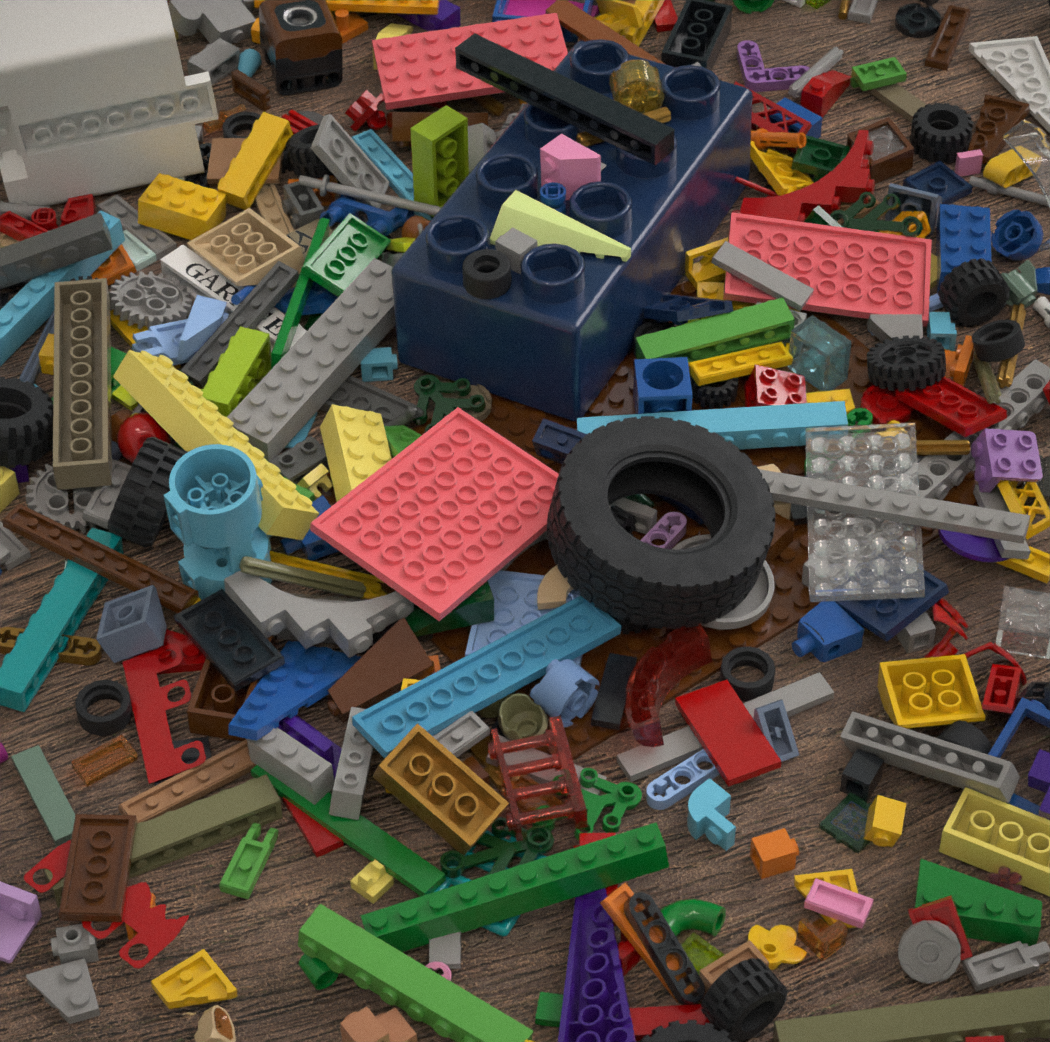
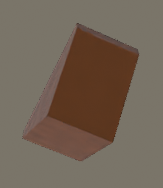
M776 512L774 534L765 558L768 565L793 542L794 522Z

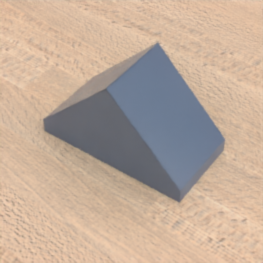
M780 699L754 709V721L781 761L799 756L783 700Z

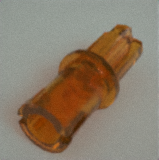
M240 104L227 111L223 109L218 114L219 119L203 122V129L207 133L221 129L224 121L229 116L245 111L247 108L244 104Z

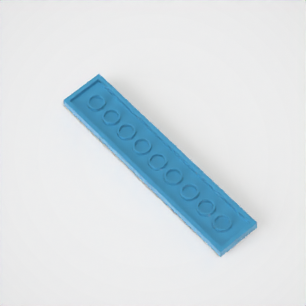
M579 596L352 717V725L386 758L417 723L433 736L470 711L476 713L546 675V668L553 660L557 659L560 662L565 659L573 660L621 634V625L608 613L595 607L593 602L589 603L582 596Z

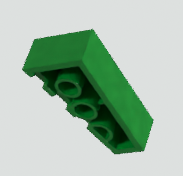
M920 859L914 908L952 895L967 938L1012 944L1021 941L1022 944L1027 943L1028 946L1037 944L1041 927L1042 901Z

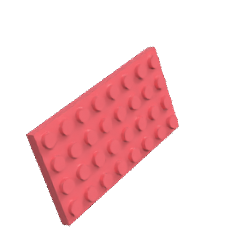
M557 13L372 40L386 110L503 93L504 91L456 68L455 47L474 33L554 71L568 53Z
M731 212L728 242L814 289L813 295L802 310L869 319L870 314H922V325L927 327L929 321L931 239ZM725 271L723 299L755 304L776 299Z

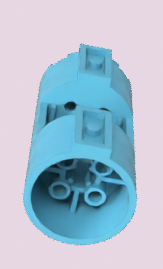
M211 444L195 448L183 455L171 470L169 477L170 491L163 496L171 530L184 543L185 558L178 561L182 582L197 590L199 598L203 600L221 589L225 591L224 579L241 570L239 563L242 557L248 556L271 562L269 539L271 535L265 534L258 526L262 517L261 501L263 499L261 488L263 484L256 474L253 462L245 453L232 446ZM260 577L267 583L271 584L272 579Z

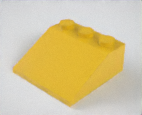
M965 654L880 662L877 687L883 708L894 725L903 728H917L953 724L959 720L966 722L985 721V714Z

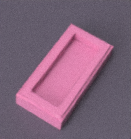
M815 878L805 900L804 908L862 929L873 906L874 899Z

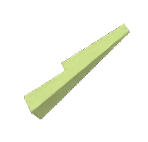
M517 190L502 204L490 236V244L495 245V241L501 235H504L511 228H515L536 239L538 246L554 243L562 244L577 250L579 253H593L596 255V258L604 259L605 255L621 257L622 261L625 262L631 257V248Z

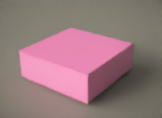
M981 150L957 153L955 173L960 177L979 174L983 159Z

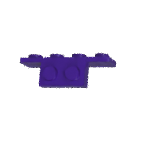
M298 715L292 718L285 717L280 720L277 728L332 764L335 780L342 748Z

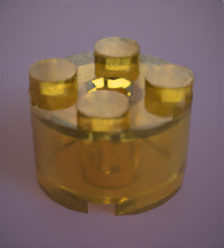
M630 60L621 64V68L615 72L614 70L611 73L609 83L613 100L642 114L660 108L664 101V92L659 71L656 67L651 66L648 61Z

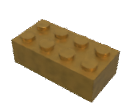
M418 723L378 765L373 775V778L463 856L490 828L509 804Z

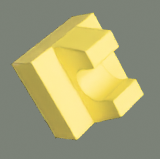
M322 463L303 477L297 484L313 492L315 500L321 496L317 486L321 487L325 492L333 486L327 476L329 471Z
M376 860L370 862L350 881L351 888L373 904L394 885L393 877Z

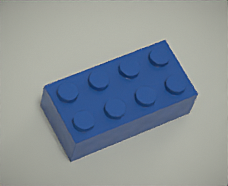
M940 204L936 223L937 293L940 290L941 282L945 280L944 277L950 274L954 267L957 268L961 263L965 261L967 263L971 259L979 260L982 258L986 261H991L990 208Z

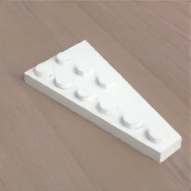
M1038 36L970 43L969 51L1019 102L1030 104L1029 113L1050 133V64Z

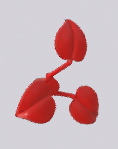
M942 598L933 605L934 621L945 623L950 628L943 639L924 656L925 658L955 655L959 650L950 640L956 632L966 641L968 640L967 635L959 625L961 623L967 629L969 627L967 622L949 602ZM988 642L964 653L966 658H969L989 649L1008 659L1015 667L1021 668L1016 659L996 643ZM1021 668L1020 678L1024 686L1027 683V679Z

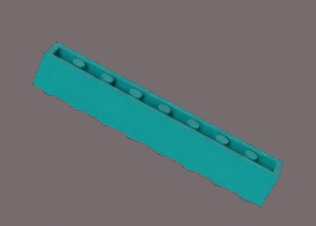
M91 528L86 535L124 554L122 537L95 528ZM68 559L66 568L61 575L56 577L53 588L49 594L44 595L40 608L36 614L31 615L27 628L18 635L14 648L3 659L0 668L1 706L21 712L26 711L59 658L58 653L63 652L68 644L69 638L61 635H74L107 583V578Z

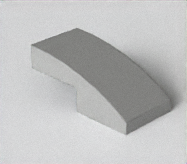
M457 932L430 939L429 963L443 962L450 969H461V933Z

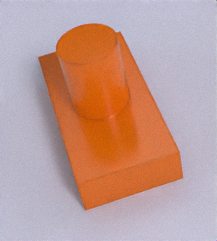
M346 9L336 10L335 20L342 36V44L368 30V22L356 13L352 12L349 14V11Z

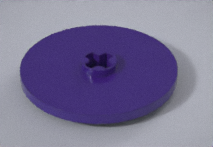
M938 529L939 536L944 544L966 558L982 562H1000L1010 559L1001 557L993 538Z

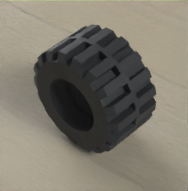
M950 103L927 104L925 108H919L913 115L910 144L914 147V153L919 154L921 159H927L928 162L941 161L942 163H953V160H956L957 153L968 151L973 129L972 117L964 109H959V106H953Z
M320 124L297 132L287 141V152L294 174L297 177L302 175L311 178H322L324 175L333 174L311 149Z
M982 258L979 260L971 259L967 263L966 261L961 263L957 268L954 267L951 270L952 272L944 277L945 280L939 286L938 296L947 312H950V316L956 324L962 327L967 326L968 328L974 325L980 326L984 322L992 320L1006 306V301L1010 297V288L991 261H986Z
M750 958L732 966L715 980L704 996L701 1011L715 1025L719 1032L724 1029L732 1035V1042L735 1040L741 1042L762 1031L775 1019L786 1002L788 991L761 959Z

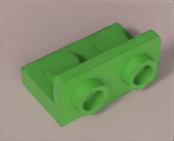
M896 57L852 67L850 85L853 88L860 87L862 91L872 90L906 81L907 73Z

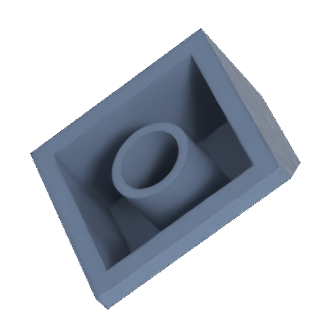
M890 183L888 194H895L900 199V205L895 210L889 209L886 212L885 220L892 221L902 211H924L931 228L930 235H932L936 227L942 197L938 194ZM890 198L888 201V205L892 206L895 203V198Z
M151 585L105 602L96 640L114 663L124 659H131L135 655L155 650L163 645L167 626L155 586Z

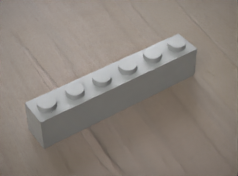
M853 711L840 736L850 752L855 753L858 748L867 753L875 754L883 759L886 764L962 789L967 787L1005 803H1009L1020 779L1017 770L1010 761Z

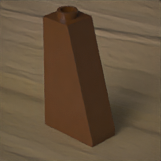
M405 618L400 619L328 690L329 701L326 702V705L332 716H339L342 723L348 721L351 707L368 709L400 692L403 678L422 680L433 674V663Z

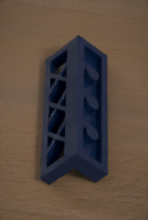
M543 418L532 443L538 456L563 464L571 449L587 434Z

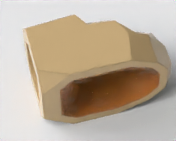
M214 1005L204 1011L198 1021V1030L194 1035L195 1042H236L235 1028L231 1017L225 1009Z

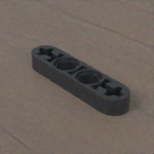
M643 892L629 897L624 904V913L675 999L683 1005H691L698 1002L705 993L704 983L655 901L650 895ZM643 903L645 909L637 913L634 907L637 904ZM650 917L654 919L653 921L643 926V921L647 920ZM651 927H657L662 931L663 940L661 943H655L650 939L649 930ZM668 954H673L678 958L679 968L677 971L667 967L666 956ZM685 971L687 975L677 981L675 977ZM692 984L695 990L691 994L686 995L684 989Z

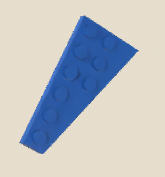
M288 641L280 652L284 657L285 664L261 678L229 723L228 735L257 741L271 732L273 728H277L279 721L283 718L294 717L298 714L300 707L305 706L308 708L328 695V690L361 656L354 655L349 658L345 653L333 651L328 647L311 646L305 649L299 641Z

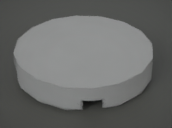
M923 920L912 924L902 934L898 944V958L902 969L912 979L930 984L931 982H941L947 980L956 971L961 960V945L956 934L947 925L938 921Z

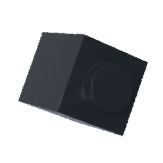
M857 748L842 772L840 791L867 803L882 778L884 760L873 753H867Z

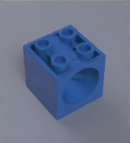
M687 357L634 359L633 401L635 414L692 411V388Z

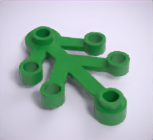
M584 768L580 772L579 783L585 788L593 787L607 793L605 795L599 796L570 784V779L567 776L557 775L553 779L552 791L557 795H566L579 802L553 809L547 805L539 806L533 812L532 826L541 825L552 831L557 820L587 812L584 820L578 822L575 826L574 835L579 840V833H582L579 830L593 833V828L603 808L615 805L612 813L604 816L602 829L606 833H617L625 811L634 809L641 802L642 792L637 785L631 782L614 784L599 778L597 771L593 768ZM586 776H589V777H591V778H593V779H590V780H589V779H586L585 777H586ZM557 784H564L565 786L560 787ZM608 822H613L616 825H609Z

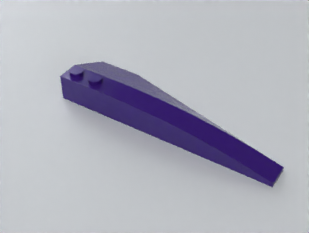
M605 888L575 897L558 1042H636L613 920L600 904L607 897Z

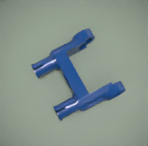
M341 194L340 198L329 205L327 211L322 212L320 219H330L329 227H331L336 222L341 223L349 213L359 219L358 213L363 211L368 216L366 224L382 235L388 236L398 228L403 227L405 222L414 216L415 211L399 207L386 211L357 202L354 197Z

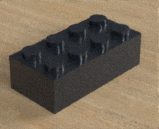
M686 0L663 48L661 62L676 68L693 65L698 62L702 67L712 71L731 29L732 5L706 0Z

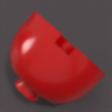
M138 412L127 417L121 424L117 433V444L123 457L133 463L147 438L155 437L171 444V436L148 412Z

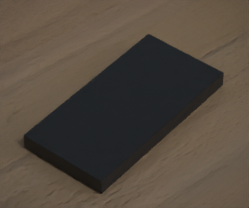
M223 589L174 615L177 625L236 692L285 664L284 657Z

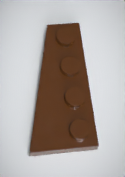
M985 94L984 105L981 107L980 118L977 120L976 130L972 136L968 151L981 150L983 154L982 164L987 165L992 158L999 154L1028 115L1030 104Z

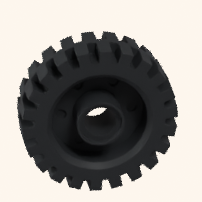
M909 335L903 336V339L893 337L892 341L888 339L883 340V344L878 342L867 353L869 380L873 382V385L879 386L881 389L888 387L889 391H894L896 388L899 391H905L907 388L910 391L916 390L915 387L924 389L926 384L932 386L935 384V381L939 382L945 376L946 357L944 346L935 339L929 340V337L925 336L920 339L917 335H914L912 338H909Z

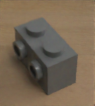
M299 181L283 185L284 200L281 201L284 213L290 215L294 230L316 219H320V215L324 212V208L313 189L298 185Z
M312 436L269 461V463L276 465L280 469V474L295 484H298L303 477L321 463L330 473L325 448Z

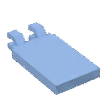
M188 319L150 326L149 331L133 334V339L136 342L132 344L133 351L139 353L146 351L152 356L157 357L164 355L173 361V365L188 363L197 353L195 352L183 361L177 360L180 339Z

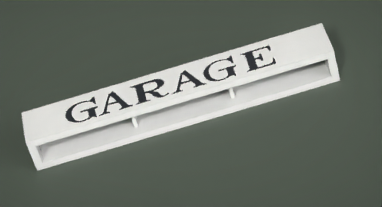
M181 245L160 259L163 278L172 276V282L181 281L180 287L186 286L187 292L191 293L192 299L195 300L196 296L200 295L227 302L225 312L230 313L229 316L239 306V304L235 305L231 302V297L245 286L237 287L185 245ZM274 307L254 329L269 333L271 353L285 316L284 313L276 310ZM298 324L290 349L307 332L300 324Z

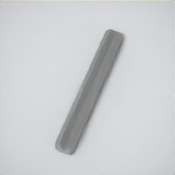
M833 47L789 86L788 94L794 98L801 96V90L812 77L827 72L842 59L843 50Z

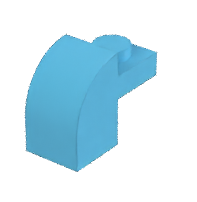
M710 778L697 787L690 795L687 826L695 840L705 833L713 844H718L727 851L735 843L736 826L725 818L730 813L731 795Z

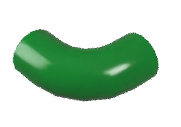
M698 899L678 900L660 909L676 937L685 930H698L716 936L720 932L726 916V909L724 907Z

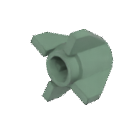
M1028 259L1018 267L1022 273H1019L1017 269L1008 274L1001 273L1010 288V297L1006 301L1008 305L1013 306L1014 304L1019 305L1022 303L1025 305L1024 308H1027L1036 301L1035 296L1038 293L1036 271L1034 265Z

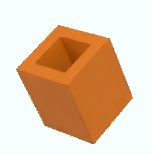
M785 828L751 838L750 857L761 879L795 869L799 848L795 839H790Z

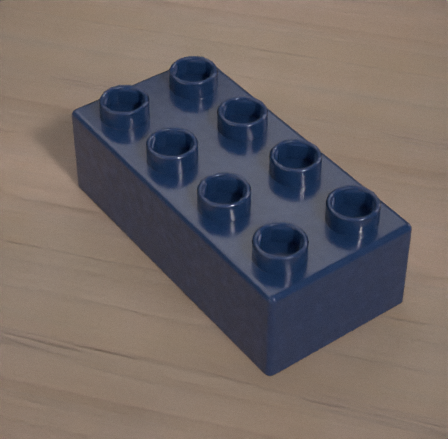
M603 39L577 42L554 69V72L642 114L667 107L671 112V120L663 124L675 129L674 150L656 165L606 141L586 147L601 155V163L607 166L601 170L600 182H591L580 186L573 192L570 200H565L566 216L631 248V257L628 261L625 262L622 261L621 257L605 255L604 259L596 258V255L593 253H579L567 245L556 243L544 244L531 249L524 255L521 261V275L511 270V287L502 296L494 299H479L466 292L463 286V261L475 251L482 249L496 250L495 245L490 244V236L502 204L515 190L542 202L540 199V149L560 134L576 141L577 134L584 132V130L527 103L391 270L398 359L401 363L453 381L466 378L469 380L470 385H482L491 394L571 421H577V418L584 416L633 347L634 333L637 328L652 320L644 318L643 308L652 304L655 300H660V303L663 302L662 296L672 292L685 274V253L707 243L746 188L745 185L736 182L735 178L739 177L749 181L752 120V92L750 89L721 81L713 71L701 66L687 65L676 68L628 54L622 45Z

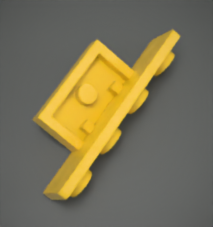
M596 0L601 15L595 17V19L618 34L622 33L623 29L629 26L638 29L643 27V13L637 5L621 0Z

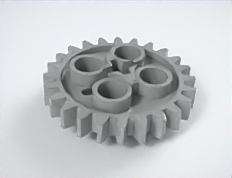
M139 271L138 276L130 272L129 278L122 275L121 281L115 280V284L111 285L109 293L110 309H114V315H120V321L128 319L129 326L136 323L138 324V329L147 326L148 330L150 326L187 319L191 312L192 299H190L191 293L187 292V287H180L181 281L172 282V276L163 278V273L154 276L152 271L148 275Z
M45 464V472L41 470L36 471L37 478L31 477L30 485L26 487V504L28 508L75 531L80 529L81 532L86 533L87 526L96 529V524L83 520L82 516L97 487L73 488L74 514H69L67 489L57 490L53 467Z

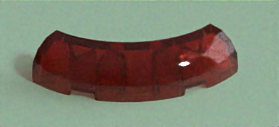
M701 624L689 628L682 626L681 629H676L669 633L666 641L656 648L652 646L641 657L629 677L626 687V716L636 741L643 746L657 747L664 745L659 712L665 697L686 675L712 662L709 637Z

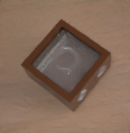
M890 117L859 129L869 130L870 141L874 142L872 156L868 155L867 160H869L871 179L875 180V184L912 169L914 147ZM859 130L847 134L846 146H849L850 149L854 145Z

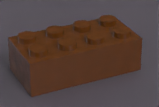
M272 635L267 639L276 648L275 635ZM206 658L187 709L190 733L237 741L246 740V738L228 735L229 723L261 678L236 692Z

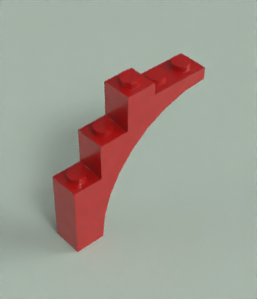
M859 130L854 145L846 157L833 171L817 182L784 195L765 198H743L740 214L804 222L818 205L830 215L832 212L840 210L841 202L855 203L859 200L862 193L870 192L873 194L875 180L871 179L869 160L867 159L868 155L872 156L874 142L870 141L869 130ZM869 196L865 197L864 204H867Z

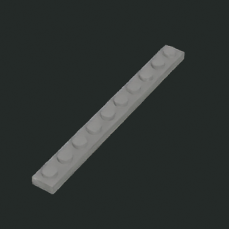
M759 469L762 473V479L765 478L775 501L1024 544L1030 524V515Z

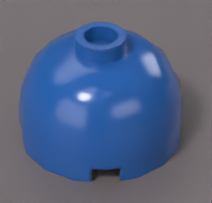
M1019 209L1007 212L999 218L995 224L997 226L995 233L991 234L992 245L996 251L1012 261H1022L1031 258L1038 252L1043 242V230L1039 221L1030 212L1020 211Z

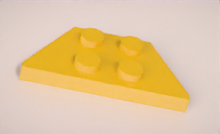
M751 141L750 158L778 196L800 190L814 183L808 174L791 169L794 158L770 148L767 149L766 153L762 152L754 145L755 142Z

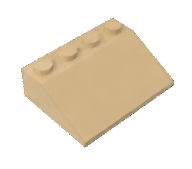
M250 208L187 243L191 250L237 287L257 285L278 261L297 270L300 275L305 261L301 248L297 243Z

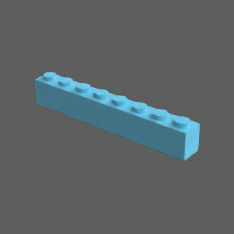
M101 210L98 212H101L110 231L112 250L32 278L0 310V366L51 316L54 311L55 282L70 281L73 278L79 280V276H83V280L87 279V276H90L125 241L120 219Z

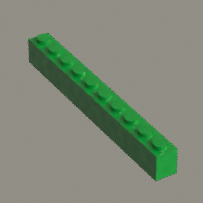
M655 822L363 914L361 918L365 931L397 950L404 952L429 944L430 939L457 932L464 933L669 868L666 845Z

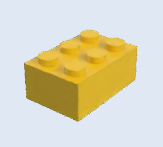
M159 173L138 199V224L193 240L220 225L226 218L227 194Z

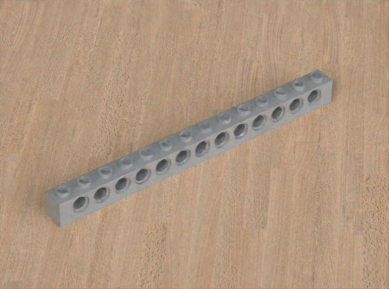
M1035 359L1013 378L1010 387L1005 386L1001 389V402L997 405L1007 410V419L987 427V429L1017 430L1019 427L1023 428L1032 415L1040 413L1048 402L1043 388L1050 380V367ZM983 430L967 437L953 431L944 440H969L970 454L926 455L887 491L943 500L951 488L955 485H960L970 471H975L976 465L975 459L971 455V445ZM859 515L803 564L802 583L824 598L828 597L830 593L859 572L870 561L878 557L887 546H892L898 539V536L905 530H910L913 524Z

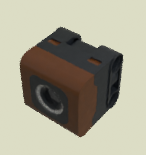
M326 0L263 1L259 6L260 48L266 63L271 65L272 78L277 91L281 95H292L334 88L340 85L343 80L342 36Z

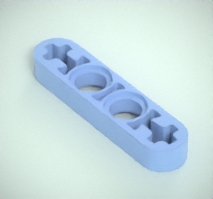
M702 749L648 784L646 802L653 809L664 810L692 793L707 779L710 778L712 780L720 775L705 750ZM707 761L713 767L709 770H703L697 764ZM678 776H686L691 781L681 785L674 779Z

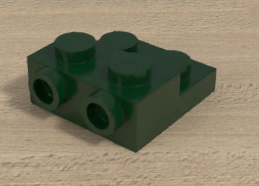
M806 135V145L803 148L797 149L791 169L815 175L813 180L815 183L838 166L848 154L850 147Z

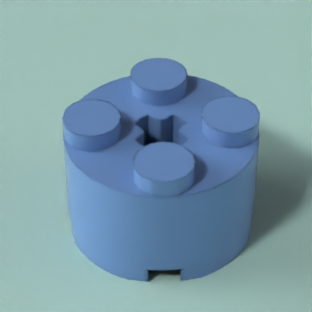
M555 659L547 666V674L541 682L531 690L530 697L534 699V703L541 706L549 717L562 727H568L574 724L570 721L575 716L581 719L591 708L598 695L595 685H599V681L573 660L565 659L560 662Z

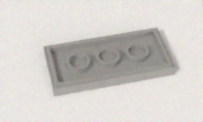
M331 114L323 116L311 145L312 151L342 185L385 194L389 185L387 178ZM355 198L357 202L380 209L381 203Z

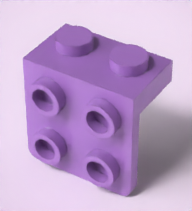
M985 428L971 445V455L974 457L976 465L975 479L978 481L980 492L990 493L1000 480L1039 482L1043 477L1036 435L1031 431Z

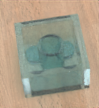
M812 315L791 330L789 353L793 357L792 365H788V369L796 374L803 375L807 382L820 391H832L848 379L852 342Z

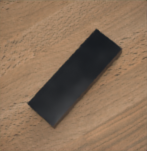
M609 653L591 718L592 726L620 730L637 666V657Z

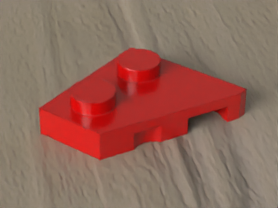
M166 629L164 643L160 647L171 643L179 644L183 660L178 666L157 674L202 671L206 660L203 653L187 635ZM170 649L163 651L159 656V662L164 665L172 663L176 658V652Z

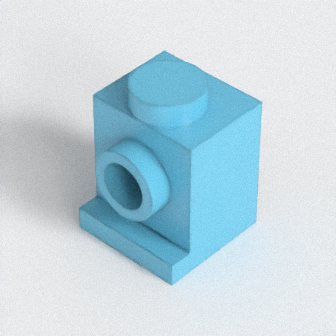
M929 312L927 337H929V340L935 339L937 342H940L945 350L954 351L957 330H955V323H951L950 312Z
M391 347L373 348L361 361L362 381L393 380V370L398 369L397 354H392Z

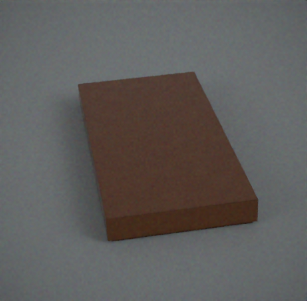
M75 815L58 914L60 921L122 922L137 825L136 815Z

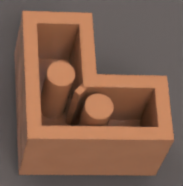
M365 1007L358 1012L350 1013L340 1023L342 1042H417L416 1032L396 1008L386 1013H380L375 1017L370 1009Z

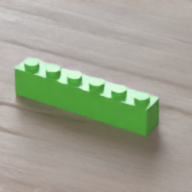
M784 298L769 300L761 304L636 337L637 359L687 357L689 363L751 349L794 337L795 319Z

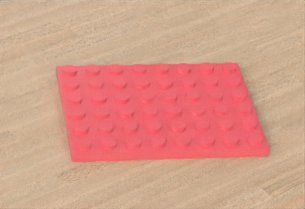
M457 407L312 521L310 531L440 621L547 530L548 512L559 474Z

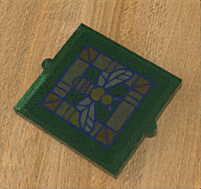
M850 792L819 824V828L835 838L836 843H842L859 854L871 842L864 839L868 810L872 803H866Z

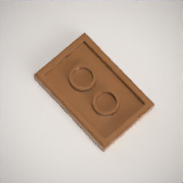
M212 138L207 173L208 184H218L220 179L225 177L232 159L236 158L241 150L243 140L247 138ZM284 151L264 184H280Z

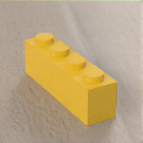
M263 112L260 118L254 122L250 135L247 139L243 140L241 150L236 158L232 159L225 177H222L218 183V191L227 194V204L244 210L251 207L284 151L288 139L293 135L289 120Z

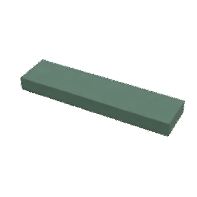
M39 745L12 755V762L56 847L71 840L75 813Z

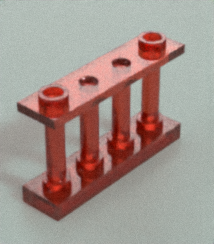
M561 715L549 718L550 730H546L545 734L500 743L497 728L491 729L492 742H487L489 756L491 760L496 759L505 797L509 803V812L505 813L507 827L509 831L514 830L517 842L523 841L521 825L567 816L568 819L573 818L576 829L588 827L587 809ZM547 745L548 748L554 747L555 753L551 754L552 757L506 766L504 754ZM549 769L560 770L561 777H558L556 781L518 789H512L510 777ZM561 792V795L567 794L568 800L564 801L562 805L518 813L516 801Z

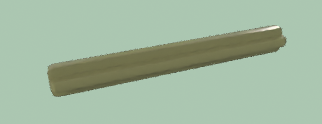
M975 352L973 364L986 400L989 404L993 402L999 404L1002 393L990 362L981 361L977 358Z
M248 556L242 557L239 563L241 572L358 599L362 598L366 592V587L362 582Z

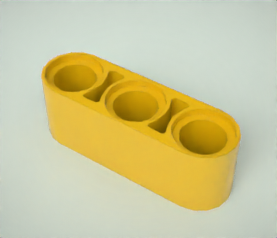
M1022 146L1015 147L992 158L984 168L983 177L1003 188H1008L1034 175L1041 165L1042 157Z

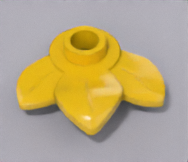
M755 925L749 931L748 941L750 940L769 961L770 970L776 969L781 963L797 964L807 954L804 949L795 946L797 934L790 926L777 925L769 931L760 925Z

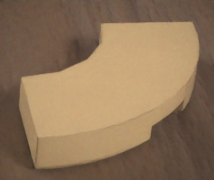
M558 564L544 576L539 585L537 593L538 610L562 606L566 603V598L573 590L567 582V578H564L558 570Z

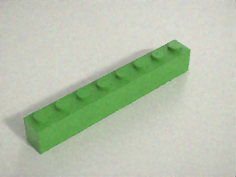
M322 904L318 905L299 930L298 947L307 956L320 959L332 971L345 974L353 979L360 988L373 991L385 1003L398 1006L406 1011L413 1020L426 1023L438 1035L444 1038L449 1037L456 1042H525L526 1039L532 1041L534 1031Z

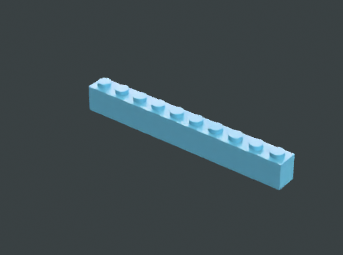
M845 401L577 418V431L585 434L592 433L594 429L602 425L606 427L607 423L616 420L623 421V419L637 417V419L641 418V416H655L658 419L659 417L673 418L674 421L679 419L690 422L693 426L699 425L709 429L708 432L717 433L724 437L726 442L730 441L739 449L808 445L810 441H847L848 438Z

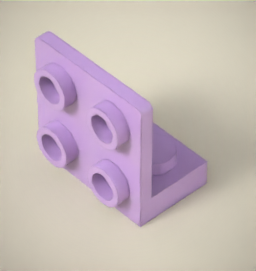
M0 882V960L11 963L39 922L42 914L37 895Z

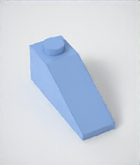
M200 295L196 296L180 339L178 361H183L197 352L229 317L230 313L225 312L227 302Z

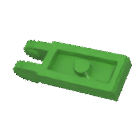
M252 824L246 837L242 838L220 881L219 887L221 892L249 899L275 846L279 834L278 829L270 828L263 842H259L257 839L261 833V824Z

